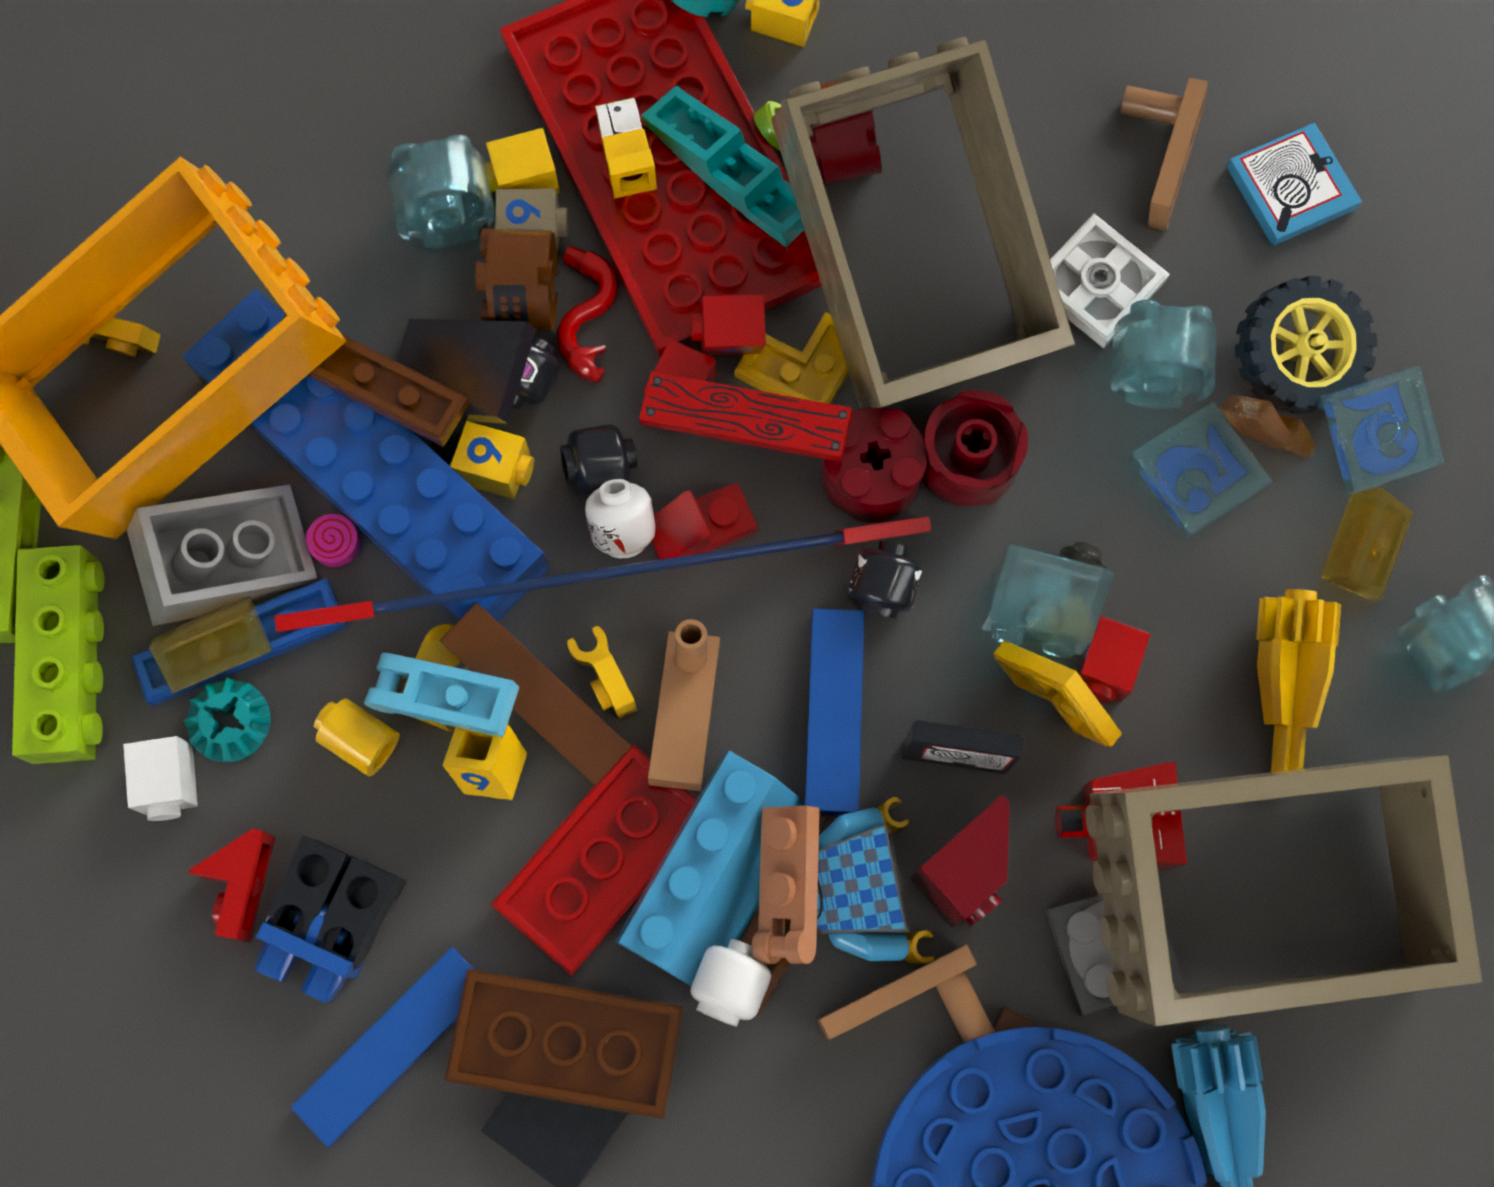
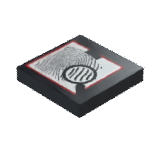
M916 720V722H913L904 740L902 759L1006 774L1021 757L1023 738H1020V735Z

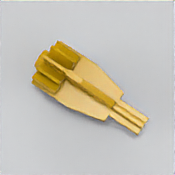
M1285 589L1284 597H1264L1259 599L1256 640L1260 641L1257 671L1264 724L1274 725L1271 772L1303 769L1306 728L1317 729L1334 672L1335 650L1339 641L1341 604H1338V602H1324V600L1317 599L1316 591Z

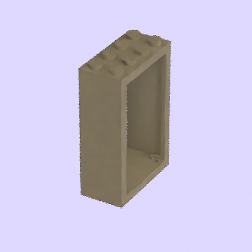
M967 37L953 39L937 46V53L922 59L919 58L918 52L907 53L889 60L888 68L873 74L870 73L868 66L857 68L840 75V82L821 89L818 81L801 85L789 91L790 97L781 101L782 106L771 118L860 409L872 407V409L881 408L1075 345L986 39L972 44H968ZM944 88L945 94L949 95L1018 328L1015 329L1018 339L888 380L886 371H880L809 137L813 136L812 128Z
M1448 755L1389 758L1090 793L1091 805L1086 808V825L1090 837L1096 840L1098 861L1093 863V880L1097 892L1103 894L1105 916H1102L1100 919V934L1104 947L1110 950L1113 971L1108 973L1107 989L1112 1004L1117 1006L1118 1013L1154 1026L1482 982ZM1379 786L1405 963L1178 993L1172 982L1151 824L1153 823L1152 817L1157 812Z

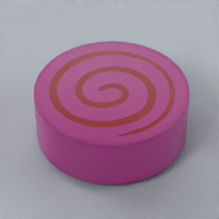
M327 514L319 517L311 524L307 531L306 544L311 555L320 564L336 568L350 563L357 556L361 546V538L358 530L348 518L339 514Z

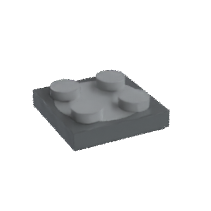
M1103 894L1046 910L1045 912L1079 1016L1114 1007L1107 989L1108 973L1113 972L1110 950L1104 947L1100 934V919L1102 916H1105ZM1165 925L1172 982L1175 988L1186 984Z

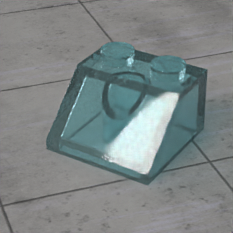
M1009 544L994 574L981 629L993 632L992 637L1000 642L1005 640L1014 645H1020L1024 640L1043 645L1042 650L1045 653L1056 657L1072 658L1074 654L1082 655L1091 644L1113 580L1114 571Z

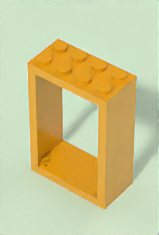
M180 156L0 315V444L58 527L117 539L127 530L136 508L157 505L346 342L335 326L340 321L335 311L321 297L313 298L305 287L310 283L306 273L291 258L284 260L276 249L281 244L277 235L266 223L260 219L255 221L247 210L252 206V203L233 182L230 181L225 185L222 179L207 165L199 169ZM219 225L287 316L97 479L36 394L33 387Z

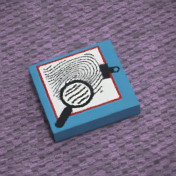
M1315 122L1233 157L1226 166L1272 247L1355 211L1362 203Z

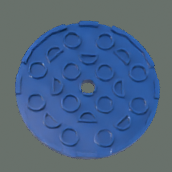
M1019 1027L995 1031L960 1044L936 1059L915 1079L895 1106L884 1128L876 1152L871 1187H1034L1038 1184H1045L1048 1187H1204V1183H1207V1178L1196 1139L1193 1135H1190L1182 1116L1175 1107V1101L1160 1082L1142 1065L1113 1046L1081 1033L1055 1028Z

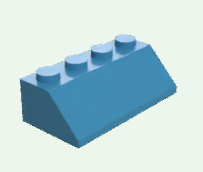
M730 750L724 753L715 765L614 942L691 987L706 950L711 946L727 948L731 939L739 941L759 906L762 808L804 806L805 802L774 776Z

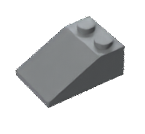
M290 484L136 508L127 528L128 538L152 626L207 616L315 582L317 579Z

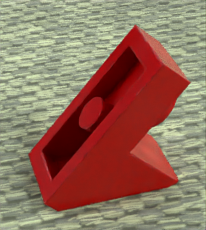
M736 482L694 499L691 490L683 492L654 515L656 529L655 536L651 541L659 560L710 552L757 533L758 526L739 483Z
M251 829L188 870L187 874L227 883L226 891L218 895L213 908L212 921L213 924L217 925L216 936L251 942L274 848L275 836L262 830Z

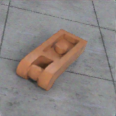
M804 805L762 808L758 931L754 934L751 945L754 959L762 964H776L782 958H786L791 964H809L815 957L819 851L818 807ZM785 920H790V931L785 936Z

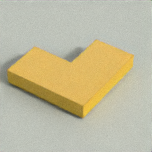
M827 312L824 313L802 352L765 333L766 346L760 354H744L734 370L736 378L763 392L832 404L849 374L831 314Z
M1005 640L994 651V659L1014 685L1050 701L1073 732L1105 747H1112L1122 735V732L1077 671Z

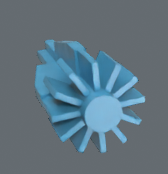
M1208 1025L1196 1028V1034H1191L1190 1038H1178L1176 1043H1171L1178 1089L1182 1088L1185 1112L1207 1174H1214L1216 1182H1219L1220 1187H1254L1252 1177L1258 1178L1263 1175L1266 1121L1263 1091L1260 1081L1264 1080L1257 1036L1252 1035L1251 1032L1237 1034L1236 1030L1230 1031L1227 1025Z

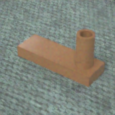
M1189 78L1184 96L1133 86L1126 87L1121 105V115L1174 125L1150 203L1148 228L1167 232L1204 110L1208 81Z
M694 619L682 621L677 626L675 632L669 631L648 775V784L651 786L701 791L720 637L707 636L705 626Z
M967 945L817 1020L826 1040H830L936 986L964 1043L995 1032L965 973L966 970L977 965Z

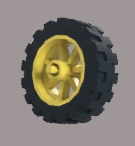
M1307 276L1302 279L1294 278L1266 290L1259 299L1253 301L1245 310L1247 317L1239 322L1236 334L1240 335L1239 343L1235 345V357L1241 359L1242 368H1239V372L1243 380H1249L1253 386L1250 389L1251 392L1258 399L1265 398L1270 401L1268 406L1279 411L1288 409L1293 414L1315 412L1338 405L1337 399L1351 397L1350 394L1352 392L1360 390L1365 385L1368 379L1364 376L1367 371L1373 370L1376 357L1372 356L1373 347L1377 346V334L1371 332L1369 323L1374 321L1369 310L1363 311L1359 305L1362 301L1360 297L1353 291L1347 293L1343 290L1344 284L1333 279L1326 282L1321 281V276ZM1303 310L1316 314L1319 317L1310 331L1308 330ZM1290 312L1296 334L1279 326L1280 321ZM1327 325L1334 338L1332 341H1329L1328 336L1323 331ZM1276 338L1285 342L1284 352L1279 355L1276 350ZM1325 350H1335L1331 366L1321 355ZM1288 359L1294 362L1297 361L1294 376L1283 367L1282 362ZM1309 360L1322 375V379L1312 382L1305 381Z

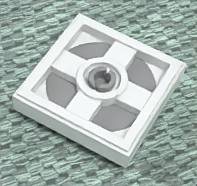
M1093 214L1050 259L1067 319L1102 348L1106 347L1158 291L1170 275L1096 214Z

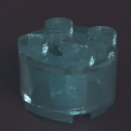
M459 134L451 135L444 140L428 141L417 145L405 143L393 150V161L389 165L387 179L397 231L403 239L411 242L410 236L423 239L424 247L452 248L467 244L478 238L477 229L486 222L488 223V228L493 224L495 208L485 161L480 152L471 146L469 138Z
M1140 300L1130 306V313L1123 316L1114 327L1111 372L1112 390L1117 393L1118 388L1125 392V401L1131 404L1155 409L1182 407V398L1196 395V403L1209 397L1215 388L1217 336L1211 310L1204 306H1189L1186 308L1161 306L1153 300Z
M1488 575L1479 577L1465 585L1459 591L1461 595L1450 601H1447L1444 595H1439L1426 601L1415 609L1418 617L1406 622L1397 630L1401 641L1434 692H1437L1439 689L1442 692L1450 690L1491 670L1490 665L1494 663V584Z

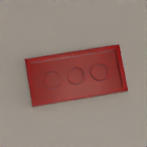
M633 743L626 754L591 789L491 903L493 908L570 976H573L637 902L697 799L686 789L649 785L648 775L651 758Z

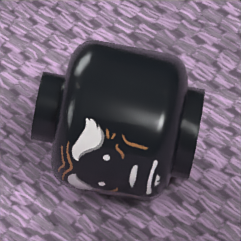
M880 540L878 550L867 548L859 552L849 586L851 597L859 601L857 609L897 619L899 612H907L913 608L922 576V566L916 560L908 558L909 547Z

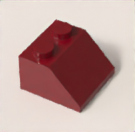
M1003 795L923 864L910 878L952 927L963 920H966L970 926L974 925L1003 901L996 893L1007 882L1010 802Z

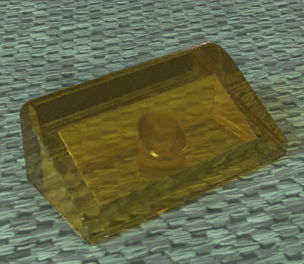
M1383 488L1354 491L1351 494L1323 569L1322 578L1331 584L1367 599L1381 602L1414 512Z
M246 597L152 638L149 646L172 693L272 651L250 597Z

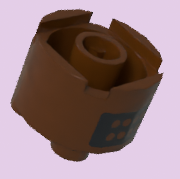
M482 229L481 254L482 258L486 259V261L476 262L475 273L477 292H486L487 300H482L481 321L528 322L536 331H543L544 329L554 330L558 307V292H555V276H558L555 233L552 230Z

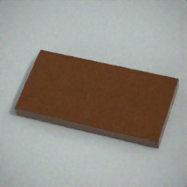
M467 969L445 1081L665 1119L684 1006Z

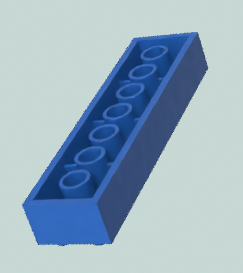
M255 288L193 345L182 358L195 375L205 385H208L275 327L285 314ZM309 377L303 378L249 425L428 595L542 578L550 570L544 552L411 430ZM528 591L439 605L458 621L477 602L498 622Z

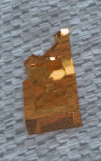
M1230 394L1220 407V411L1227 421L1242 436L1271 448L1308 458L1311 457L1318 447L1301 419L1278 415L1270 401Z

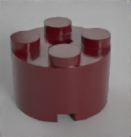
M836 80L827 83L820 84L821 89L830 87L840 81ZM872 110L812 128L813 136L809 137L823 184L830 185L882 173V162L879 144L876 141L874 129L876 127Z
M967 390L958 393L956 397L937 406L928 419L923 435L924 449L927 454V465L923 476L925 486L944 500L961 506L990 505L1000 499L1013 484L1028 449V431L1024 422L1022 423L1013 411L1014 407L1005 398L983 390ZM967 445L976 446V453L968 451Z
M872 407L853 411L842 462L823 459L822 486L829 501L837 509L839 507L842 511L851 515L853 519L865 523L884 522L899 516L916 497L927 465L924 439L920 431L911 422L910 417L899 409H872ZM867 461H875L876 465H882V468L880 470H873L872 464L867 463Z

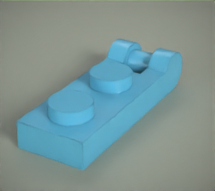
M381 653L376 667L380 675L375 688L370 687L364 701L366 706L384 713L402 714L503 738L519 690V686L513 680L396 654ZM408 678L403 694L397 693L400 680Z

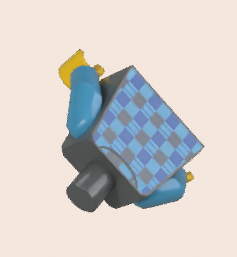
M892 797L877 808L871 807L840 815L819 835L817 932L828 935L835 948L867 961L905 960L911 964L932 962L934 960L933 956L922 957L917 952L916 945L919 938H932L933 934L927 930H911L892 838L893 834L909 824V819L903 822L894 821L888 812L889 809L898 806L902 801L898 797Z

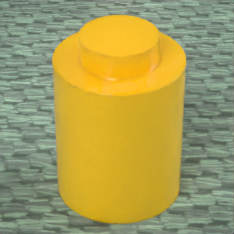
M348 698L342 699L337 704L333 701L329 702L320 711L314 722V728L318 730L316 742L368 777L373 776L382 768L393 753L400 737L399 732Z

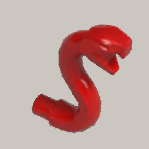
M570 245L564 254L563 264L579 270L581 275L592 278L598 284V292L593 298L571 308L562 317L556 333L557 347L561 355L569 362V367L583 380L599 383L605 374V369L603 367L598 369L595 361L596 358L606 352V347L581 348L577 343L576 333L582 324L599 317L612 306L617 296L618 280L610 262L601 255L590 250L585 252Z

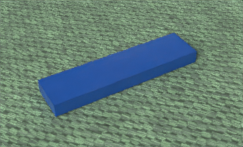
M326 577L131 655L146 702L151 706H155L202 687L205 684L212 683L348 628L345 621L280 632L276 630L275 615L339 606L331 582Z
M813 608L805 805L818 807L819 815L840 816L859 811L864 611Z
M451 947L290 1107L327 1148L332 1147L457 1022L467 969H476L454 947Z

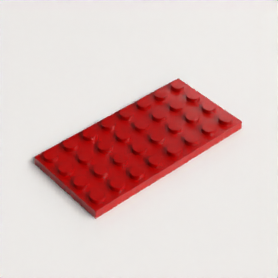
M567 0L499 28L502 41L659 358L662 356L670 339L685 346L694 343L691 340L690 314L691 311H699L702 296L764 294V311H767L822 286L805 230L787 247L783 246L714 191L643 123L641 116L676 85L741 129L745 143L777 164L782 178L790 184L789 177L772 145L759 131L754 120V111L704 17L687 12L672 0ZM635 98L641 126L645 130L648 146L651 149L655 165L657 189L614 199L596 106ZM643 173L624 177L621 179L626 181H634L640 178L643 175Z

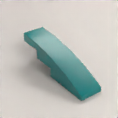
M676 85L641 116L643 123L704 182L783 246L787 247L805 230L791 184L782 178L777 164L745 143L741 129Z

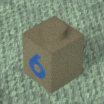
M496 189L495 229L552 230L555 233L557 256H559L560 237H568L569 234L567 207H559L556 189Z

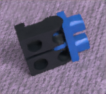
M303 835L272 902L266 922L262 923L256 935V938L264 941V944L260 950L255 971L277 981L286 982L299 957L313 964L301 991L317 1000L331 1003L347 978L357 979L363 966L362 962L369 953L394 899L398 900L407 880L359 860L323 842Z

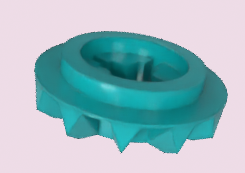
M226 678L224 681L215 684H205L204 690L196 698L190 699L188 716L183 721L187 727L188 741L199 753L217 762H235L250 756L262 745L269 732L271 714L268 703L259 690L248 682ZM232 706L236 707L233 716L239 720L238 723L245 726L244 730L242 731L236 727L234 729L225 727L221 733L217 732L220 723L214 719L215 716L210 714L211 711L215 710L218 712L220 710L228 712Z

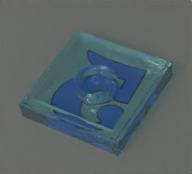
M1421 366L1409 367L1321 396L1346 493H1357L1445 463Z
M1211 402L1134 450L1128 457L1186 538H1189L1255 496L1273 482L1214 402Z

